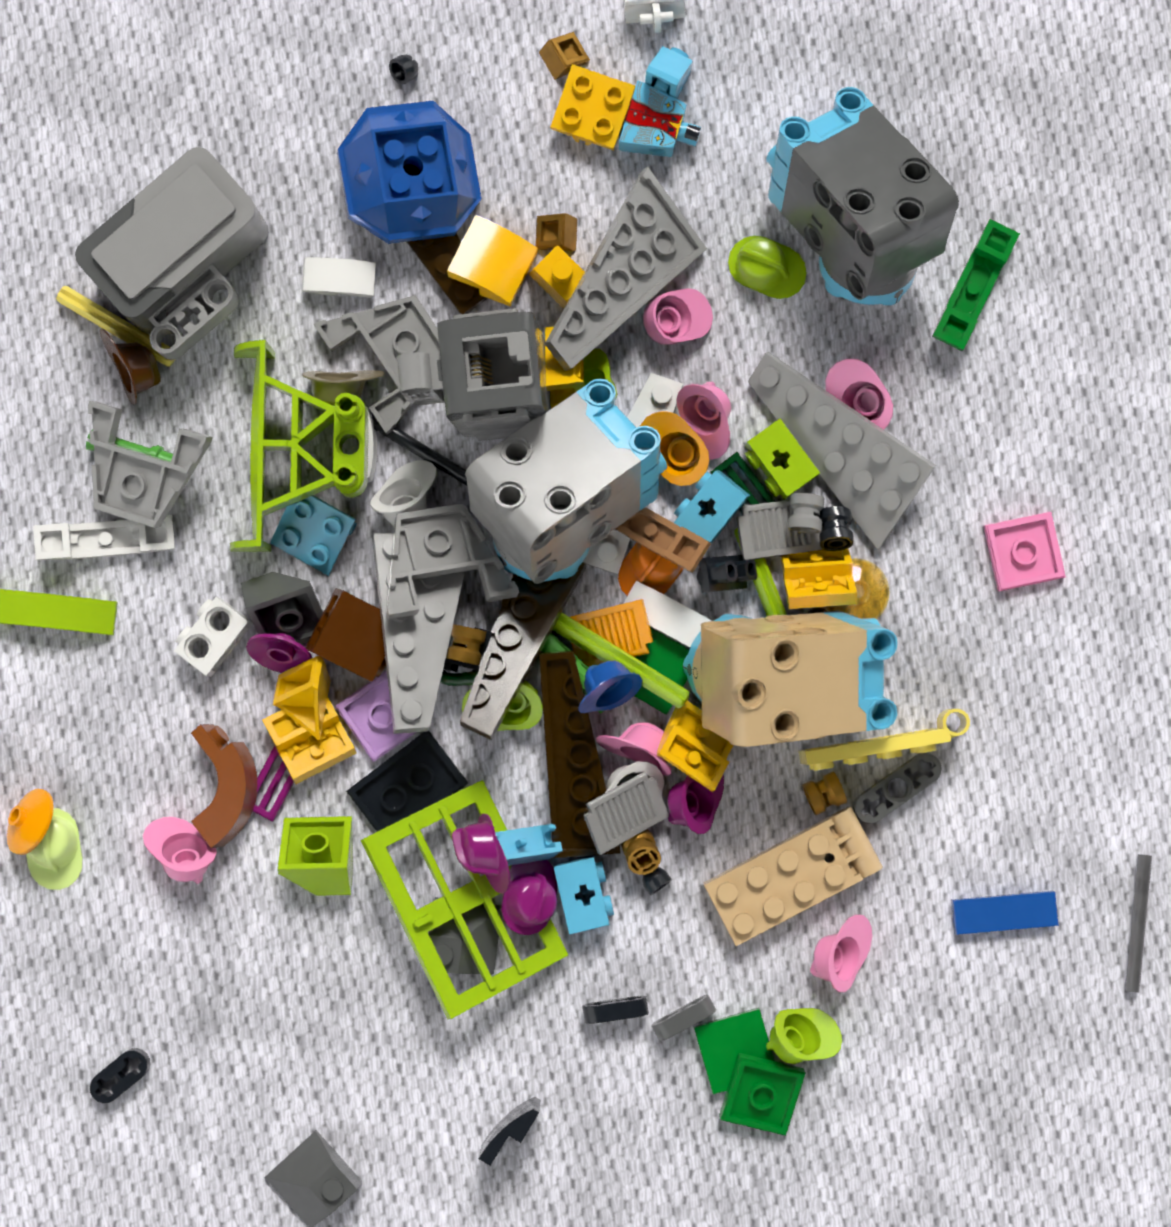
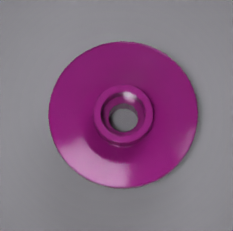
M283 633L277 635L257 634L252 636L246 645L247 652L253 660L265 668L279 673H283L313 658L304 646L297 643L293 637Z

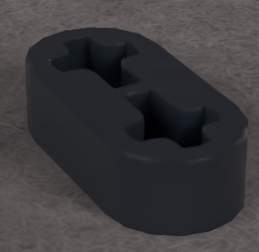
M633 996L582 1005L584 1023L586 1024L637 1018L649 1014L647 996Z
M131 1048L121 1054L91 1080L90 1093L92 1097L100 1103H110L118 1098L149 1071L151 1064L148 1054L139 1048ZM128 1056L132 1060L137 1057L141 1060L142 1063L138 1066L140 1073L134 1069L126 1076L121 1070L129 1064ZM116 1076L119 1081L111 1088L113 1094L108 1091L104 1094L101 1093L99 1088L103 1084L100 1079L102 1078L106 1082Z

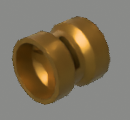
M453 624L451 635L454 640L452 646L448 648L446 658L480 665L482 655L479 649L480 645L485 642L487 632Z
M834 771L824 775L823 779L818 782L809 781L802 784L805 796L815 816L825 812L826 808L831 805L840 806L847 803L842 785Z
M648 829L621 843L628 867L633 873L646 875L658 868L661 856L653 834Z

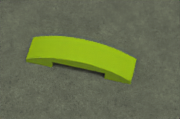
M0 589V624L114 635L118 602Z

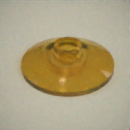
M854 558L852 559V575L855 585L862 587L863 595L857 598V604L826 606V609L828 611H842L860 619H877L883 613L889 601L890 591L887 578L882 570L872 562Z

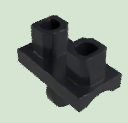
M742 555L705 557L699 562V569L696 575L702 593L748 588L747 581L757 579L756 562L754 559L743 560Z

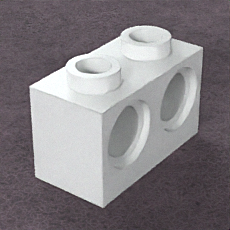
M215 597L213 601L208 599L197 612V616L200 618L192 628L187 626L176 639V643L179 645L174 650V652L196 669L210 677L215 674L253 625L249 619L218 597ZM226 612L230 618L229 626L225 630L219 631L214 625V619L219 613ZM200 639L206 640L209 646L208 653L202 658H198L193 651L194 644Z

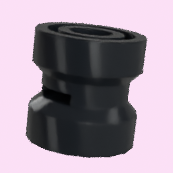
M831 506L822 509L820 515H818L822 520V532L819 534L820 547L827 551H841L850 548L854 543L853 532L849 529V525L852 522L850 509L843 506Z

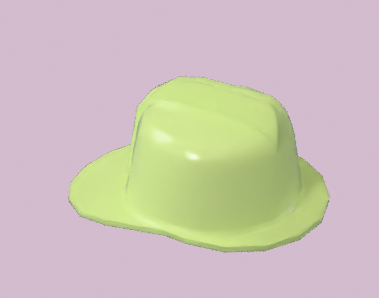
M53 808L52 820L42 841L34 850L26 854L32 878L39 885L47 889L61 890L69 887L78 879L82 870L83 857L76 821L69 813L59 808Z

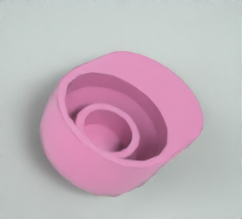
M691 288L666 292L653 298L645 307L643 313V324L647 334L653 341L664 345L699 339L709 332L713 321L712 309L708 300L701 292Z

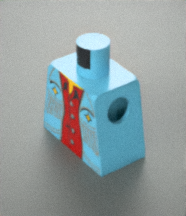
M637 81L619 139L618 150L672 157L677 141L696 147L701 127L683 122L687 106L684 102L644 82Z

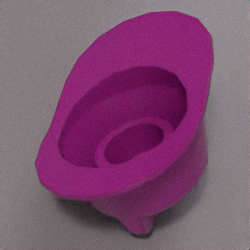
M724 774L715 791H710L688 775L686 779L676 783L668 794V807L670 811L668 821L673 825L688 826L696 834L708 832L723 795Z
M483 813L477 823L453 831L451 837L455 855L465 870L472 873L485 874L492 888L497 893L504 894L508 891L510 885L508 862L495 834L491 818L488 814Z
M548 860L512 865L510 868V885L508 891L504 893L501 911L505 923L512 931L518 934L532 935L540 932L547 926L556 910L558 884L554 867Z

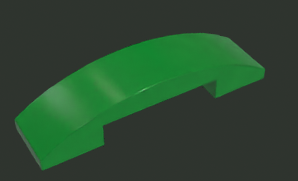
M989 219L948 299L932 337L960 351L964 350L978 322L977 319L1002 267L1007 262L1020 233Z

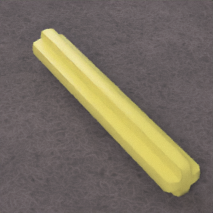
M63 286L57 294L56 300L60 304L126 343L137 342L146 346L153 353L155 359L163 365L170 367L176 360L166 359L154 350L150 344L149 334L142 332L134 325L70 287ZM161 342V347L163 349L171 348L168 345Z

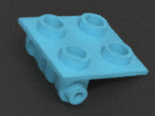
M310 496L286 507L270 544L329 576L348 535H351L356 528V519L315 496Z

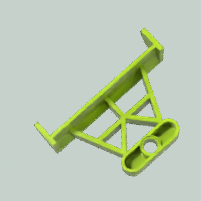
M254 340L240 343L234 347V358H256L250 446L253 540L231 542L229 549L231 552H271L272 545L263 541L264 516L334 486L346 497H358L366 490L368 483L369 414L361 398L350 393H341L336 397L335 406L267 376V358L275 359V351L266 340ZM266 386L292 397L291 440H265ZM303 403L324 412L303 429ZM334 422L332 474L302 447ZM349 438H356L360 443L357 452L350 455L343 453V443ZM265 451H291L290 492L264 503ZM302 457L317 469L324 478L301 487Z

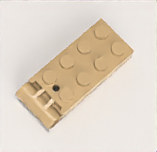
M849 806L707 880L703 884L735 946H738L862 881L863 878L881 870L883 866L852 807ZM831 853L833 856L832 860L826 862L824 859L825 855Z

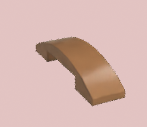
M646 507L615 528V530L691 573L694 572L711 545L709 541L682 526L674 524Z

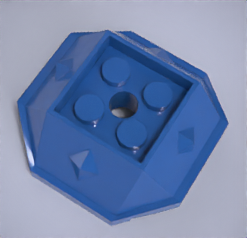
M434 101L366 108L337 149L348 219L359 226L361 225L388 244L455 236L482 199L470 133ZM407 164L415 165L419 169L420 174L410 176L404 171L403 166Z

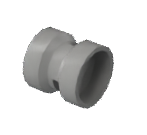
M809 493L791 494L790 506L793 509L794 515L788 518V530L801 533H820L822 531V520L818 515L824 509L825 498Z

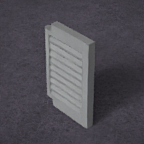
M790 500L742 506V516L736 517L743 560L822 550L819 543L820 533H801L788 530V518L794 515L793 509L790 506Z
M646 772L635 776L588 802L586 805L589 812L583 815L597 853L600 855L669 817L656 778H648Z

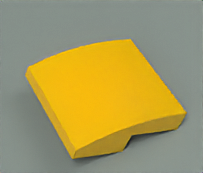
M475 215L447 270L448 277L479 288L481 296L511 307L538 253V248L508 229Z
M822 549L781 556L788 609L857 604V589L852 575L853 563L849 549L841 551Z
M329 698L327 699L320 741L282 710L262 719L295 785L357 754Z
M687 700L682 708L675 707L664 730L657 755L710 791H715L729 764V761L726 759L734 745L711 730L703 728L702 710Z

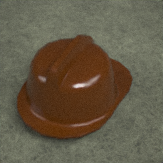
M101 328V339L119 373L127 398L131 404L136 405L138 394L161 382L156 359L146 346L137 342L115 344L107 331Z

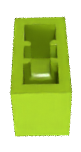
M781 418L745 444V448L748 450L744 453L746 459L755 470L759 467L767 476L764 482L775 497L781 495L783 500L787 499L791 494H794L820 474ZM774 453L777 457H782L783 455L786 457L787 461L784 463L786 469H783L780 465L777 467L772 465L775 459Z

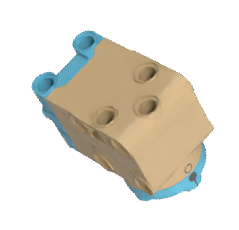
M836 610L797 615H771L756 619L742 615L724 614L714 621L701 623V631L694 639L689 653L683 662V670L688 678L689 685L695 696L702 702V727L711 730L735 746L768 745L818 739L829 735L886 729L897 718L896 705L893 701L883 697L884 660L893 656L897 650V637L894 632L881 627L875 618L860 619Z

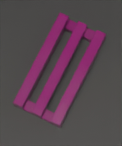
M275 745L257 777V794L279 755ZM283 761L259 806L255 804L253 807V812L272 822L275 820L294 784L293 779L289 775L270 812L265 810L287 769Z

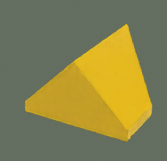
M316 656L279 674L273 700L274 706L280 708L319 741L331 682L324 659Z

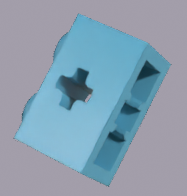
M720 470L714 471L713 474L707 471L695 486L699 491L691 501L687 498L684 499L674 512L678 517L674 524L688 529L711 544L750 497L746 491ZM714 500L716 503L713 508L717 511L716 514L704 515L702 512L705 506L702 502Z
M593 855L555 864L554 872L569 935L610 925L608 916H613L614 911L610 895L603 896L600 883L607 882L602 862L595 863ZM586 884L588 890H594L595 894L590 895V902L584 903L582 898H576L575 894L580 892V885Z

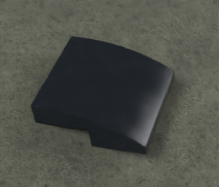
M533 1097L509 1112L493 1128L482 1143L478 1159L491 1166L508 1136L521 1143L540 1112L541 1100Z

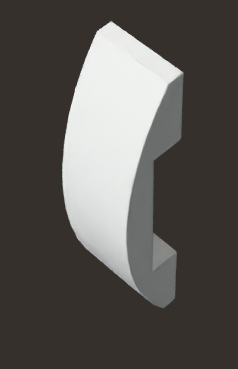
M167 515L161 527L157 528L131 520L33 526L36 560L109 557L175 549L172 515Z
M638 581L634 583L624 602L628 603L643 599L649 626L689 648L701 631V623L712 621Z

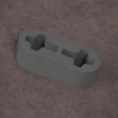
M703 995L660 1018L651 1027L658 1040L664 1041L706 1019L716 1012V1008L709 995Z

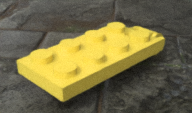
M946 709L938 715L937 728L798 750L800 764L809 765L810 770L816 771L834 768L833 761L843 759V764L853 765L868 762L867 755L876 754L877 759H889L903 756V749L910 748V753L916 754L936 751V744L951 742V738L967 732L970 726V719L968 714L961 709ZM951 713H955L960 719V726L954 732L950 731L946 725V719Z

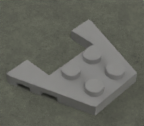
M416 295L377 305L373 309L358 313L352 312L344 314L340 318L329 321L322 320L313 324L331 352L361 333L398 387L395 391L369 407L386 434L396 427L413 405L400 393L397 356L414 352L440 353L437 327Z
M89 401L88 414H92L93 431H90V444L94 445L95 465H92L94 509L153 528L161 527L210 446L213 437L179 428L172 460L167 461L116 445L115 440L123 409L96 401Z
M463 503L398 513L396 515L386 611L387 620L418 614L420 608L413 580L478 569L487 602L514 598L519 594L517 585L508 578L503 570L504 565L498 556L495 557L485 542V536Z

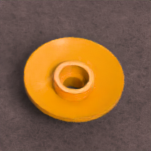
M39 788L30 791L11 810L8 817L7 845L13 853L25 855L31 852L46 835L54 808L52 796L48 791Z

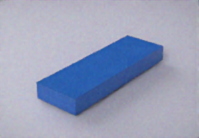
M1055 891L951 899L954 934L956 935L1059 926Z

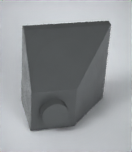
M270 572L241 583L245 609L258 634L277 635L283 633L293 637L301 645L308 643L324 612L310 581Z
M482 903L461 915L490 974H494L499 935ZM494 905L495 908H496V910H497V912H498V914H499V916H500V918H501V917H502V911H501L502 906H500V905ZM454 919L429 931L428 934L447 973L480 974Z
M317 1130L264 1177L308 1227H314L332 1214L358 1190L362 1182Z

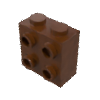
M335 588L305 648L373 682L375 676L379 677L386 666L380 609L344 590Z

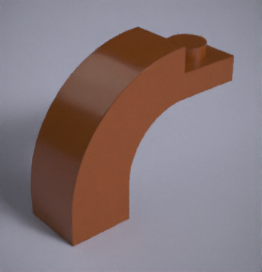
M200 724L191 734L213 762L218 775V787L210 805L191 822L211 848L224 847L243 829L253 812L257 798V771L252 755L244 742H231L228 744L229 737L222 728L213 724Z

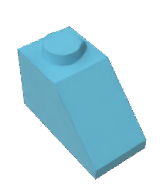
M662 46L646 70L645 83L678 99L691 72L693 60L689 59L688 54L678 48L672 47L668 49Z

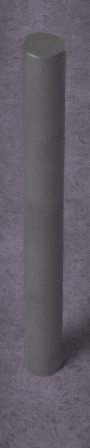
M1138 854L1125 989V991L1140 992L1152 856Z

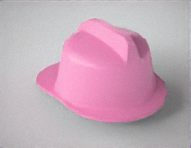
M844 359L830 368L826 377V391L884 430L892 419L893 403L888 390L876 372L867 363L858 359Z
M713 381L706 382L703 385L690 384L684 386L678 392L676 399L680 417L702 439L708 449L709 459L720 458L727 452L730 444L728 418L731 412L730 400L727 394L722 389L716 387Z
M633 724L619 738L608 735L596 737V742L601 747L614 754L636 762L646 761L658 767L662 775L668 776L672 773L667 761L657 755L664 731L653 724Z
M162 817L151 822L143 834V841L147 850L162 864L165 873L176 881L201 883L203 874H205L209 864L214 861L217 854L216 848H211L195 826L184 819Z
M855 914L848 918L838 934L821 938L815 947L814 960L810 968L811 974L831 982L833 988L838 992H846L851 988L858 971L870 951L872 927L864 915Z

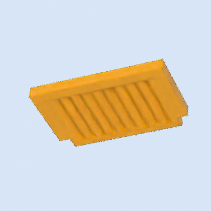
M643 599L570 616L573 620L633 657L649 654L647 643H652L653 638ZM571 642L574 654L579 659H582V662L588 667L604 663Z

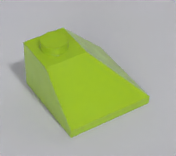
M352 816L284 818L278 874L316 896L351 895L353 877Z

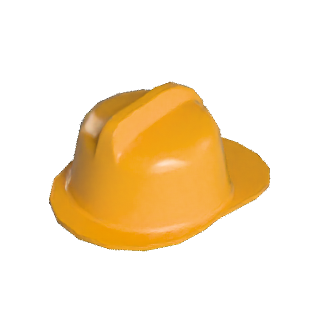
M668 411L655 412L644 419L640 426L653 427L660 435V452L667 463V469L661 475L670 483L679 486L692 485L699 481L707 472L710 461L708 449L697 433L684 419Z

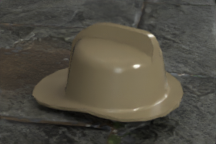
M378 370L341 373L308 371L302 373L303 377L311 380L313 397L335 406L336 397L341 393H350L361 398L366 380L385 375L383 371Z

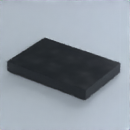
M426 731L346 792L376 832L458 792L469 782L432 733Z

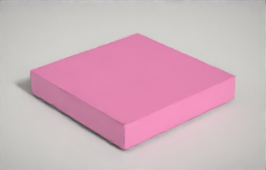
M1051 512L983 526L998 592L1066 577Z

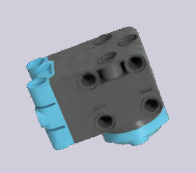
M845 87L839 90L835 96L833 110L810 122L800 117H788L781 122L777 144L769 151L766 158L772 167L768 198L801 234L809 247L819 255V268L825 280L827 292L832 296L843 297L849 301L866 305H894L898 303L902 295L911 287L918 267L944 253L955 213L959 207V200L955 190L906 137L901 135L870 102L865 94L857 88Z

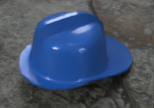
M615 660L592 665L587 669L584 687L587 695L580 702L578 710L580 713H588L619 707L637 694L643 680L639 674L631 673L622 663Z

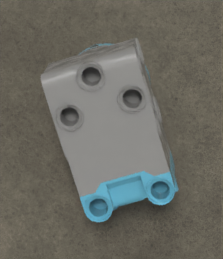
M595 379L475 459L468 466L465 473L470 511L493 536L494 548L498 558L504 565V570L532 580L535 584L573 576L586 558L591 545L600 542L608 533L657 499L659 493V474L667 469L666 460L660 452V435L653 427H636L616 406V393L613 384L605 379Z

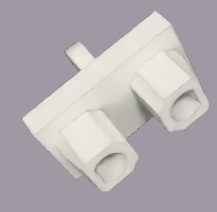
M624 0L626 24L639 22L640 25L653 24L654 33H661V23L673 22L674 19L685 18V0Z

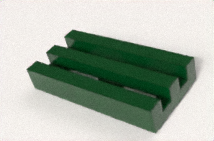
M735 452L710 471V474H713L716 470L721 472L725 470L732 481L750 495L747 499L751 505L759 504L730 466L735 462L766 503L776 502L738 452Z

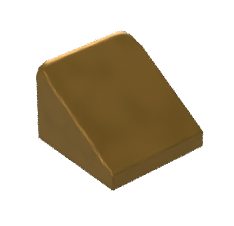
M574 32L548 40L539 51L554 80L568 74L572 64L580 67L590 61Z
M566 213L537 216L535 247L538 250H553L558 245L563 251H576L577 218Z

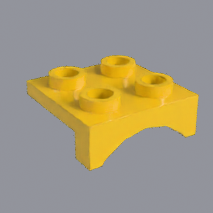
M572 64L550 129L572 136L575 142L579 143L582 140L585 141L587 146L593 143L614 151L636 86Z

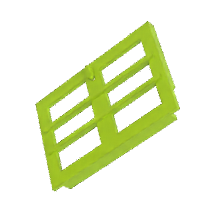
M483 780L361 840L448 1020L568 956L564 944L550 918L547 926L538 932L545 948L521 961L491 900L501 893H497L492 888L486 875L480 877L478 873L470 871L467 872L472 881L450 892L420 831L442 819L451 837L453 831L457 828L450 815L475 803L480 816L483 813L489 815L495 832L506 831L507 828ZM411 834L442 894V897L419 909H416L386 848ZM482 903L513 964L494 976H491L461 915ZM451 919H454L483 979V982L459 995L428 934L430 930Z

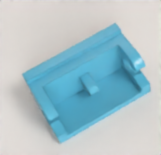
M554 824L495 832L508 866L548 860L563 851L561 842H552L551 832L556 829Z

